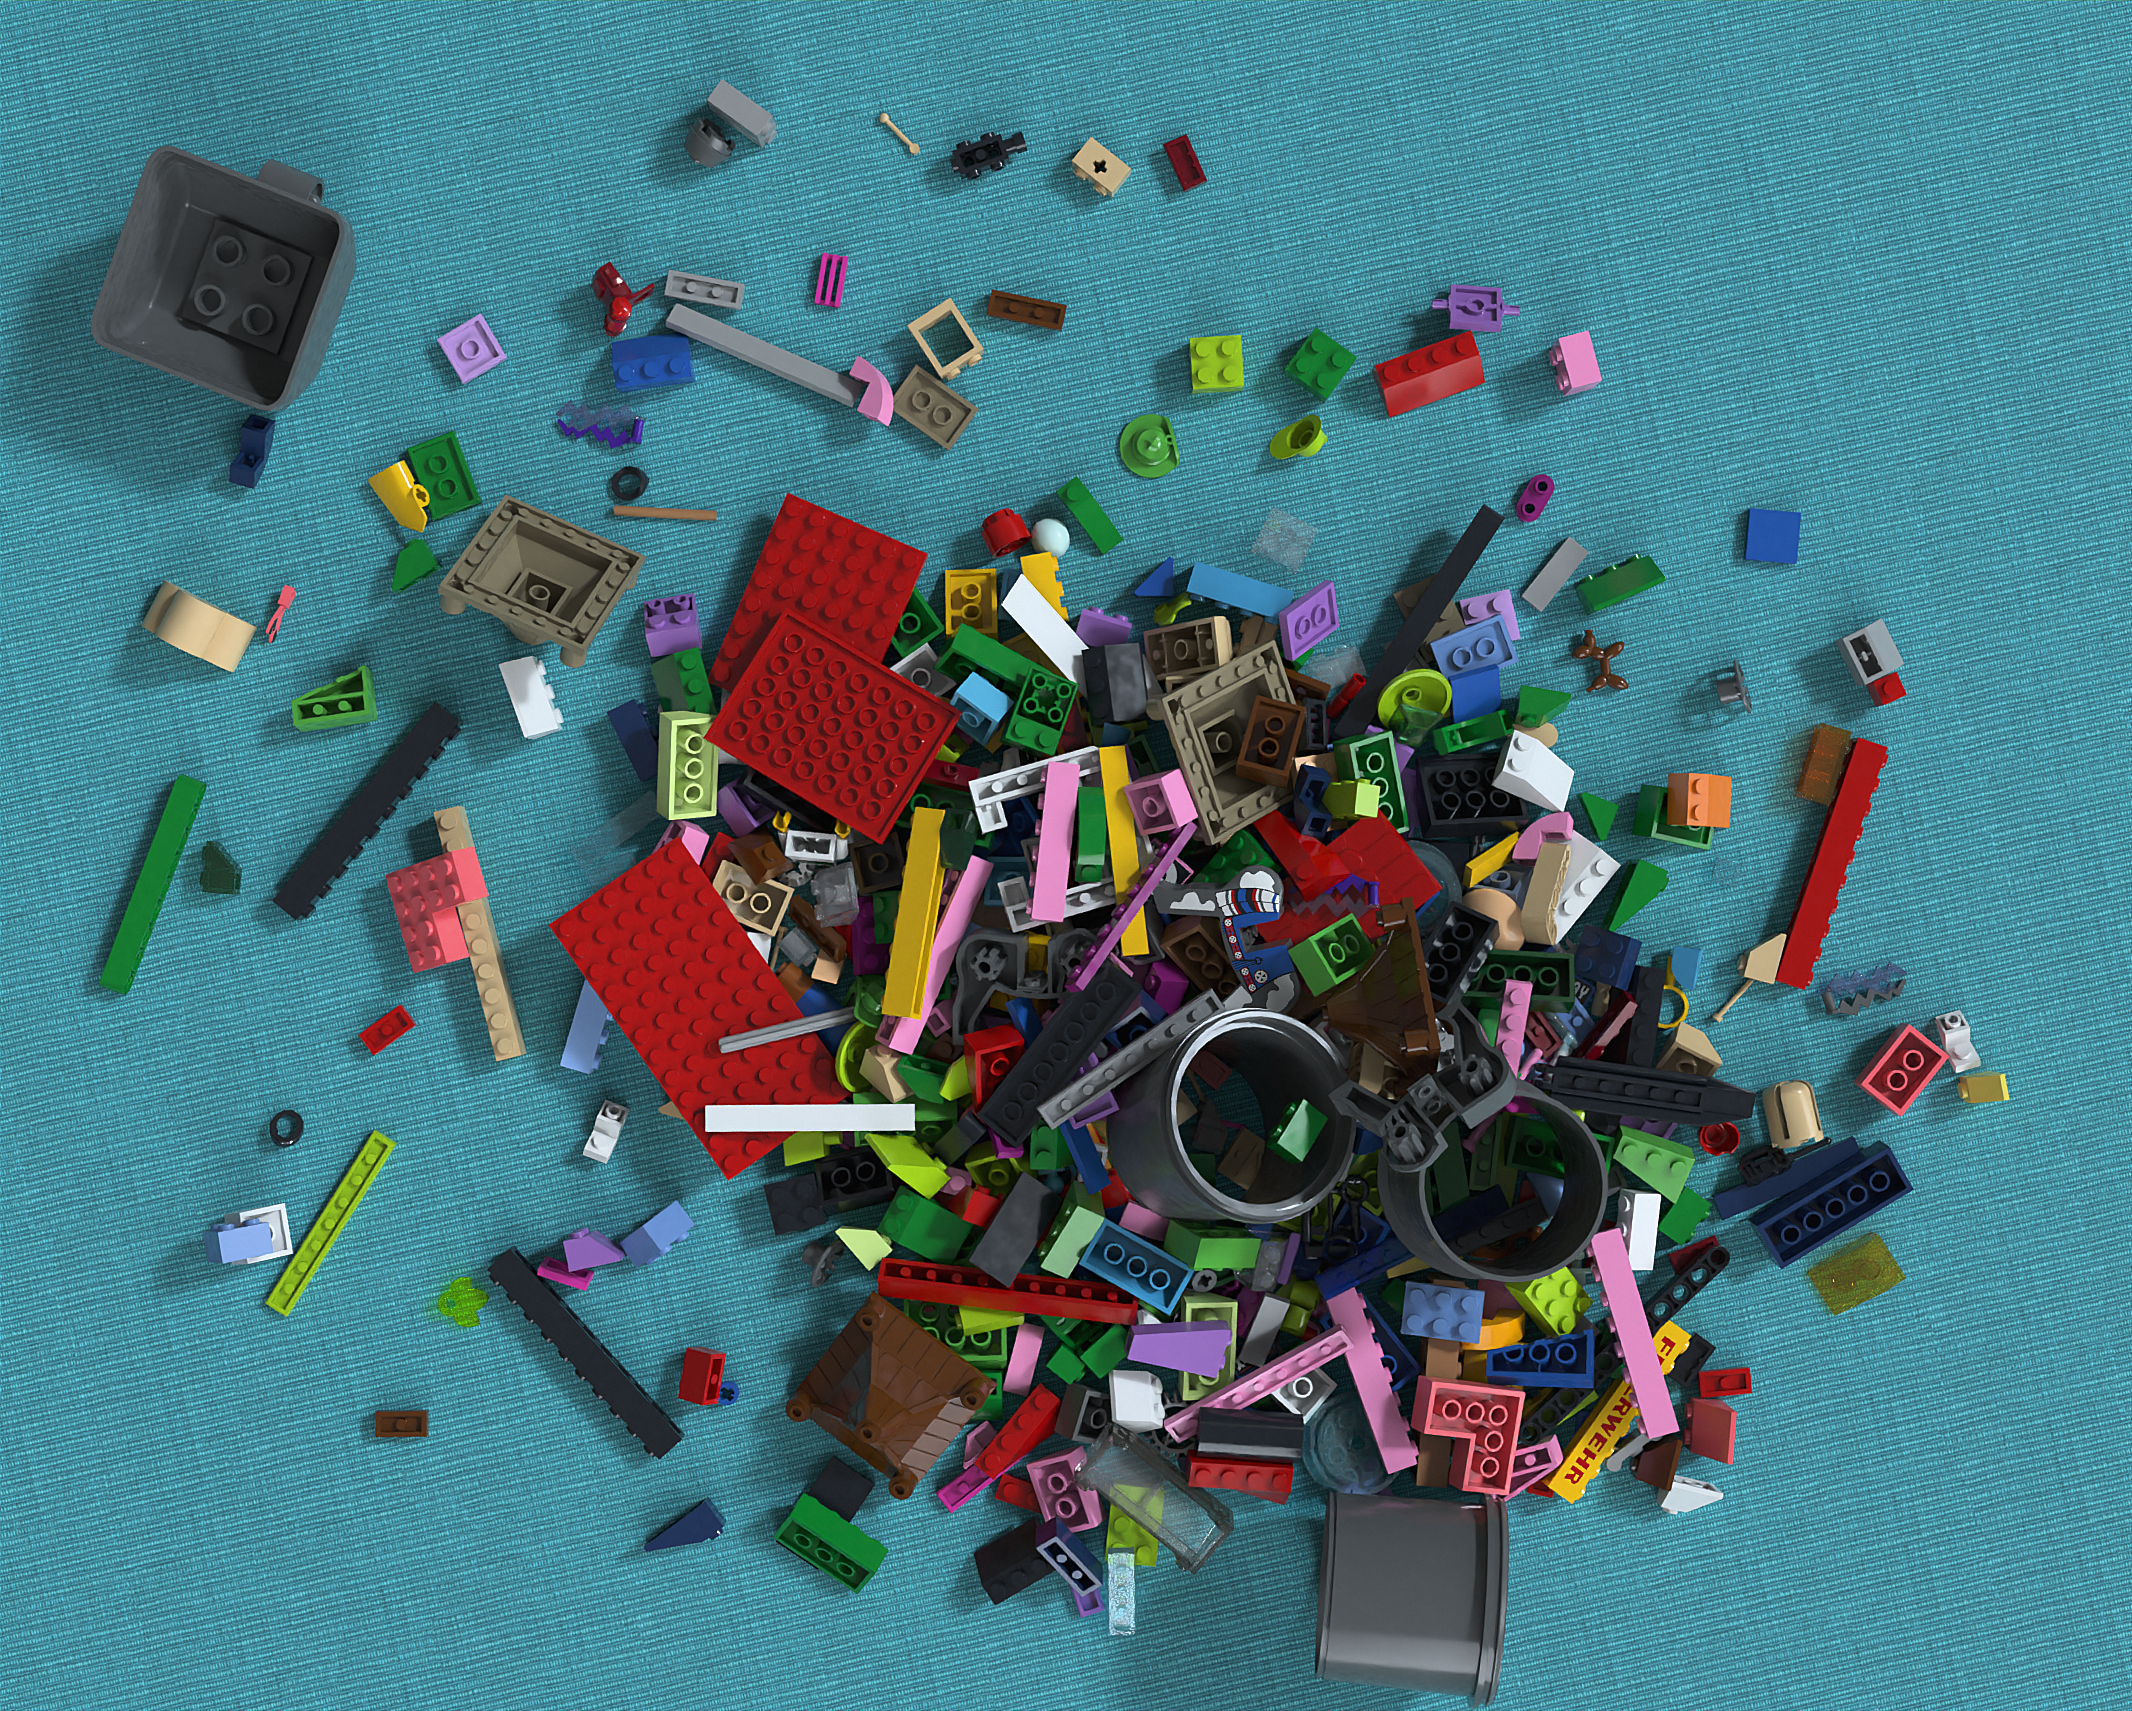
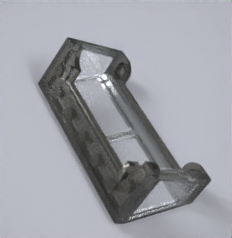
M1112 1418L1074 1469L1075 1484L1085 1492L1087 1490H1096L1170 1549L1176 1558V1565L1185 1572L1189 1570L1195 1575L1234 1530L1233 1511L1203 1487L1188 1486L1186 1475L1181 1469L1135 1432L1113 1422Z

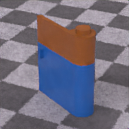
M784 962L775 972L778 980L804 1017L845 1008L794 962H791L789 965ZM857 1021L817 1030L815 1033L832 1056L837 1051L846 1031Z

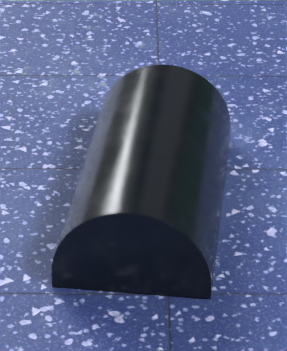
M1200 1407L1194 1444L1195 1457L1299 1464L1304 1439L1303 1414Z

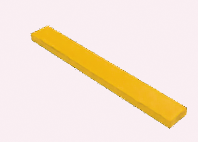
M1125 745L1098 748L1102 787L1105 796L1106 823L1116 906L1124 902L1127 898L1126 892L1129 887L1140 879L1133 813L1123 788L1129 784ZM1144 906L1141 907L1120 937L1122 957L1149 954Z

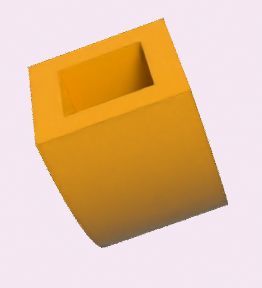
M1500 1308L1493 1320L1482 1319L1479 1344L1462 1342V1349L1490 1350L1506 1347L1518 1342L1525 1335V1311Z

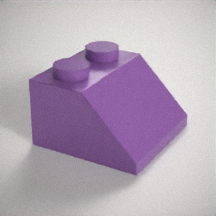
M737 778L717 792V809L736 836L740 838L772 820L776 812L736 788L735 785L739 780Z
M588 1227L574 1230L563 1241L569 1272L617 1262L627 1255L619 1244L597 1230L589 1231Z

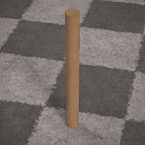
M614 506V516L717 521V511Z

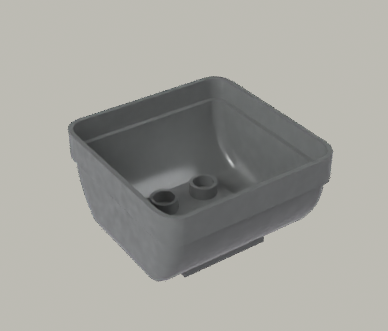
M173 146L158 148L150 155L145 164L92 314L90 324L92 335L95 341L104 348L259 410L283 411L310 386L320 371L356 271V244L353 227L346 216L321 205L325 185L323 179L274 159H269L263 165L257 179H254Z

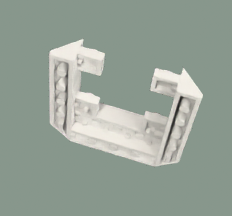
M1095 746L1087 747L969 781L972 802L982 834L1008 827L1002 802L1044 790L1045 783H1040L1042 767L1047 768L1049 761L1080 765L1078 787H1102L1098 748ZM1128 771L1129 784H1130V783H1132V781H1131V777H1130V774H1129V771ZM1133 815L1139 871L1141 872L1144 866L1151 863L1155 857L1148 835L1141 836ZM1107 823L1105 860L1102 866L1101 882L1078 881L1079 886L1067 889L1064 918L1116 903ZM1023 876L997 884L1004 905V911L1013 933L1049 923L1030 920V914L1026 913L1029 895Z

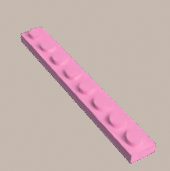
M1338 1324L1164 1420V1427L1179 1444L1196 1434L1200 1407L1241 1410L1354 1348V1341L1344 1327Z

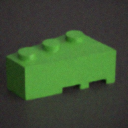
M366 665L359 667L358 670L346 676L342 675L336 678V681L324 687L320 686L291 701L293 723L301 732L378 721L373 672Z
M1619 1123L1613 1138H1616L1612 1154L1613 1158L1676 1204L1695 1162L1691 1147Z

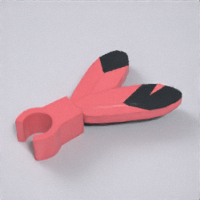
M285 585L277 603L279 608L268 624L266 633L269 634V643L274 642L285 609L289 610L296 596L295 588Z

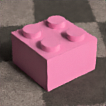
M1589 330L1558 338L1551 346V351H1549L1550 363L1552 366H1556L1558 373L1555 376L1556 385L1559 391L1562 390L1564 396L1593 389L1602 381Z
M1180 768L1143 776L1123 787L1141 836L1179 828L1198 817Z

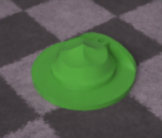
M1156 414L1143 415L1132 420L1124 429L1120 439V454L1125 465L1133 473L1145 478H1158L1170 473L1180 464V455L1175 435L1168 417Z
M862 974L857 975L854 1016L862 1023L878 1029L885 1015L882 1014L881 998L885 994L886 989L884 976Z

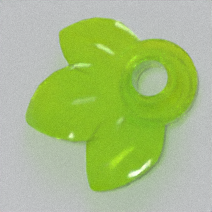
M460 1277L454 1280L449 1291L443 1293L438 1299L439 1311L445 1316L453 1317L455 1322L463 1327H475L480 1324L476 1311L481 1309L489 1300V1295L481 1289L471 1288L472 1282L470 1277ZM448 1299L455 1301L456 1305L454 1308H450L447 1305Z

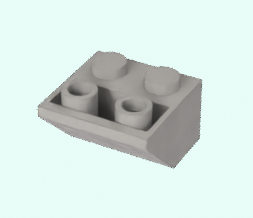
M1882 618L1835 641L1857 687L1866 685L1904 664Z

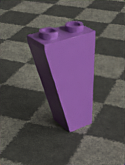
M1225 1320L1131 1325L1124 1346V1352L1129 1360L1217 1378L1219 1370H1222L1225 1364L1224 1352L1226 1346L1231 1344L1232 1331Z

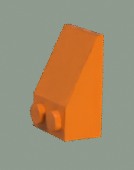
M1669 773L1667 825L1730 828L1732 777L1697 773Z

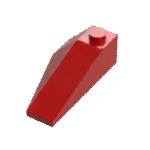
M1273 810L1253 823L1306 903L1351 876L1335 852L1313 836L1302 835L1297 825L1277 810Z

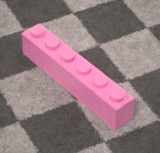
M1049 761L1047 768L1042 767L1040 783H1045L1044 794L1039 793L1037 809H1042L1041 820L1036 819L1035 835H1039L1038 846L1033 845L1032 861L1036 862L1035 872H1030L1029 887L1033 888L1032 898H1027L1026 913L1030 914V920L1058 924L1063 922L1080 765Z

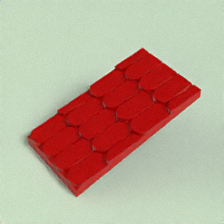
M1378 808L1377 818L1360 819L1326 847L1338 855L1349 873L1367 882H1380L1378 886L1379 905L1368 906V886H1365L1361 893H1359L1353 883L1343 895L1335 887L1330 895L1324 892L1306 903L1298 891L1292 895L1288 893L1294 884L1287 877L1282 881L1284 887L1282 906L1284 905V913L1278 920L1256 924V927L1266 942L1291 937L1295 947L1353 913L1372 945L1387 933L1383 931L1382 927H1377L1375 911H1380V905L1399 903L1401 898L1412 897L1416 910L1443 887ZM1305 981L1304 989L1308 994H1310L1312 991L1307 986Z

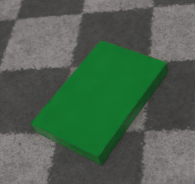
M455 431L406 448L418 482L429 494L428 508L434 521L482 503Z

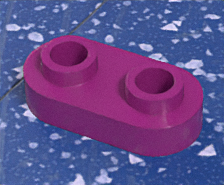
M1539 474L1529 481L1515 506V514L1520 521L1531 523L1541 515L1555 489L1554 482L1549 476ZM1538 483H1544L1546 485V490L1540 491L1538 489ZM1529 504L1533 507L1532 513L1525 511L1526 505Z

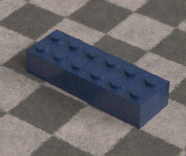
M1878 1140L1752 1216L1748 1221L1771 1261L1780 1269H1783L1914 1189L1891 1148Z

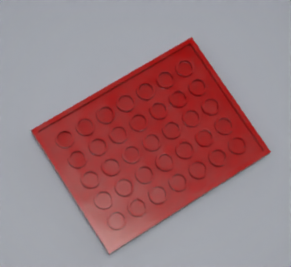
M787 492L708 676V682L733 692L785 607L882 664L929 554Z
M785 607L705 734L704 740L882 846L960 720L963 712Z

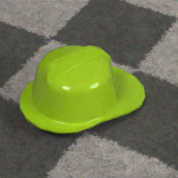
M1315 414L1308 415L1280 430L1270 443L1269 451L1271 455L1276 459H1286L1296 454L1302 457L1315 455L1323 444L1328 441L1327 436L1321 429L1322 422L1320 417Z

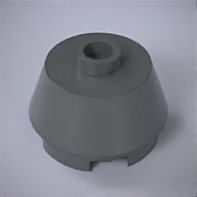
M698 117L695 123L690 124L684 147L696 163L714 168L732 156L731 152L736 147V144L732 138L728 141L725 139V136L721 133L722 129L706 118L703 121L700 117Z

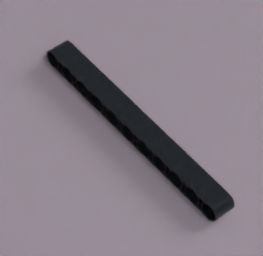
M1482 505L1366 680V684L1359 691L1329 736L1330 740L1335 742L1353 735H1361L1377 712V701L1380 693L1391 680L1404 672L1504 521V516L1487 505Z
M1716 1244L1707 1245L1643 1305L1651 1336L1729 1264L1730 1254L1727 1249ZM1719 1250L1721 1259L1717 1263H1712L1711 1253ZM1700 1267L1702 1277L1694 1281L1692 1271ZM1677 1285H1682L1684 1289L1683 1295L1680 1298L1673 1296V1289ZM1663 1302L1665 1311L1662 1315L1656 1316L1654 1308L1656 1304ZM1615 1333L1595 1350L1594 1388L1555 1387L1521 1419L1518 1439L1522 1443L1532 1446L1541 1441L1623 1364L1622 1357L1618 1358L1615 1352L1614 1343L1617 1342ZM1607 1355L1609 1364L1605 1368H1599L1598 1359L1601 1356ZM1564 1391H1570L1572 1395L1571 1400L1567 1403H1561L1560 1395ZM1547 1408L1552 1409V1418L1548 1421H1543L1541 1419L1543 1410ZM1527 1426H1533L1534 1434L1532 1437L1523 1438V1429Z

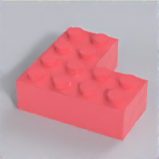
M474 846L451 851L385 875L413 973L470 957L455 907L489 896Z
M1419 1375L1410 1427L1424 1434L1456 1437L1448 1484L1462 1491L1509 1495L1525 1392L1506 1385Z

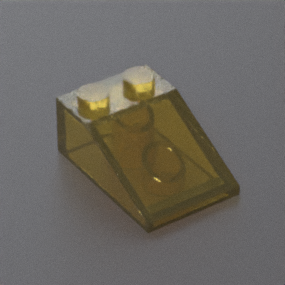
M1871 1231L1807 1272L1834 1316L1886 1292L1906 1279L1881 1237Z

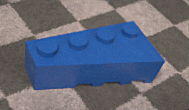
M1593 1329L1584 1330L1582 1333L1573 1335L1571 1333L1560 1335L1558 1338L1548 1340H1535L1534 1343L1524 1345L1517 1344L1487 1350L1486 1377L1488 1383L1511 1386L1594 1388L1595 1336Z

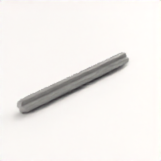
M854 1006L723 1037L718 1040L721 1053H727L859 1019L854 1016Z

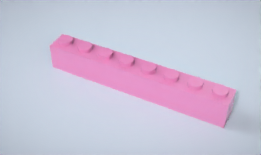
M957 848L943 879L921 1020L885 1014L875 1040L890 1048L912 1055L934 1002L939 995L944 979L949 972L950 965L960 946L963 935L970 923L976 905L980 900L986 882L990 877L994 866L993 863Z
M1614 1227L1596 1232L1585 1250L1588 1257H1593L1595 1264L1594 1267H1591L1595 1282L1600 1281L1602 1292H1599L1600 1301L1603 1308H1608L1610 1317H1607L1606 1320L1610 1332H1615L1617 1342L1614 1343L1617 1357H1622L1625 1367L1621 1368L1625 1383H1630L1632 1393H1629V1399L1632 1408H1637L1640 1418L1636 1419L1639 1432L1640 1434H1645V1437L1648 1439L1680 1431L1620 1228Z
M1344 1265L1316 1274L1333 1326L1341 1324L1354 1341L1355 1347L1343 1354L1385 1471L1391 1474L1418 1464L1415 1456L1419 1455L1414 1440L1409 1441L1407 1432L1410 1431L1408 1421L1405 1416H1400L1398 1407L1402 1406L1397 1392H1392L1389 1385L1390 1382H1393L1388 1367L1383 1368L1380 1359L1384 1357L1379 1342L1374 1343L1372 1333H1375L1371 1318L1366 1319L1363 1309L1367 1308L1362 1294H1357L1354 1284L1358 1283L1354 1270H1348V1267Z

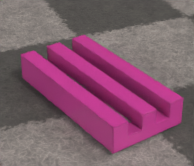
M823 252L815 304L840 308L849 260L848 256L842 257ZM828 260L832 261L829 274L825 300H822L821 298ZM837 262H841L836 300L834 302L831 301L836 267Z
M547 1256L541 1263L537 1275L586 1291L592 1281L594 1272L587 1269L569 1272L568 1263Z

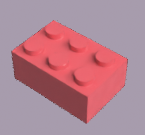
M1900 1023L1853 1083L1892 1114L1902 1116L1949 1058V1055L1910 1024Z

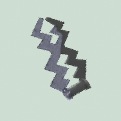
M1889 961L1885 971L1876 966L1870 980L1857 970H1854L1849 982L1836 973L1826 988L1819 989L1826 1008V1015L1844 1013L1858 1016L1860 1005L1869 1008L1875 994L1890 1002L1892 993L1899 997L1906 983V979H1901L1898 985L1895 986L1892 981H1889L1892 972H1897L1903 976L1907 975V972ZM1881 980L1888 983L1886 990L1879 986ZM1858 983L1867 989L1865 998L1856 993L1851 1006L1840 999L1839 1006L1836 1008L1831 991L1841 995L1843 988L1853 995Z

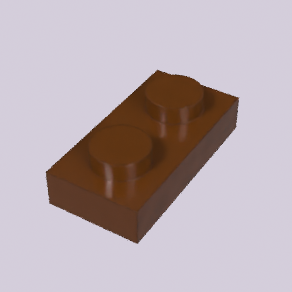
M429 1409L375 1411V1437H427L429 1435Z

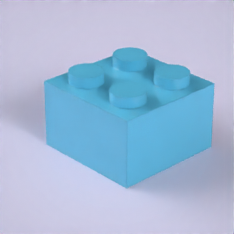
M973 671L956 690L950 705L963 712L956 726L985 747L1002 728L1015 702L1006 693L999 691L991 685L986 678L979 676Z

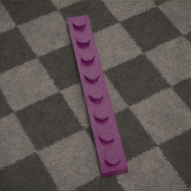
M1192 821L1179 828L1170 829L1168 832L1170 837L1155 850L1154 855L1156 857L1151 863L1144 866L1140 872L1141 878L1139 881L1132 884L1127 890V898L1112 911L1111 915L1113 918L1108 924L1100 928L1097 933L1098 939L1096 942L1088 946L1083 952L1082 957L1084 959L1069 972L1067 976L1069 980L1065 987L1070 992L1083 991L1197 829V826Z

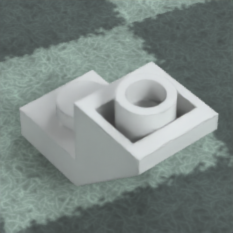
M1957 1010L1935 1017L1944 1051L1949 1055L1948 1060L1955 1073L1979 1067L1980 1058L1970 1042V1027L1961 1011Z
M605 1100L596 1118L594 1130L584 1148L583 1155L607 1164L622 1131L629 1108Z

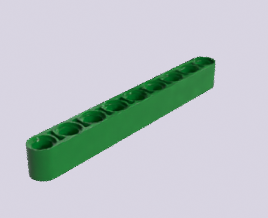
M180 774L176 779L100 979L101 987L122 995H126L129 992L207 787L205 782L184 774Z

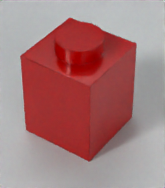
M1897 672L1888 673L1866 684L1875 707L1884 706L1907 695Z

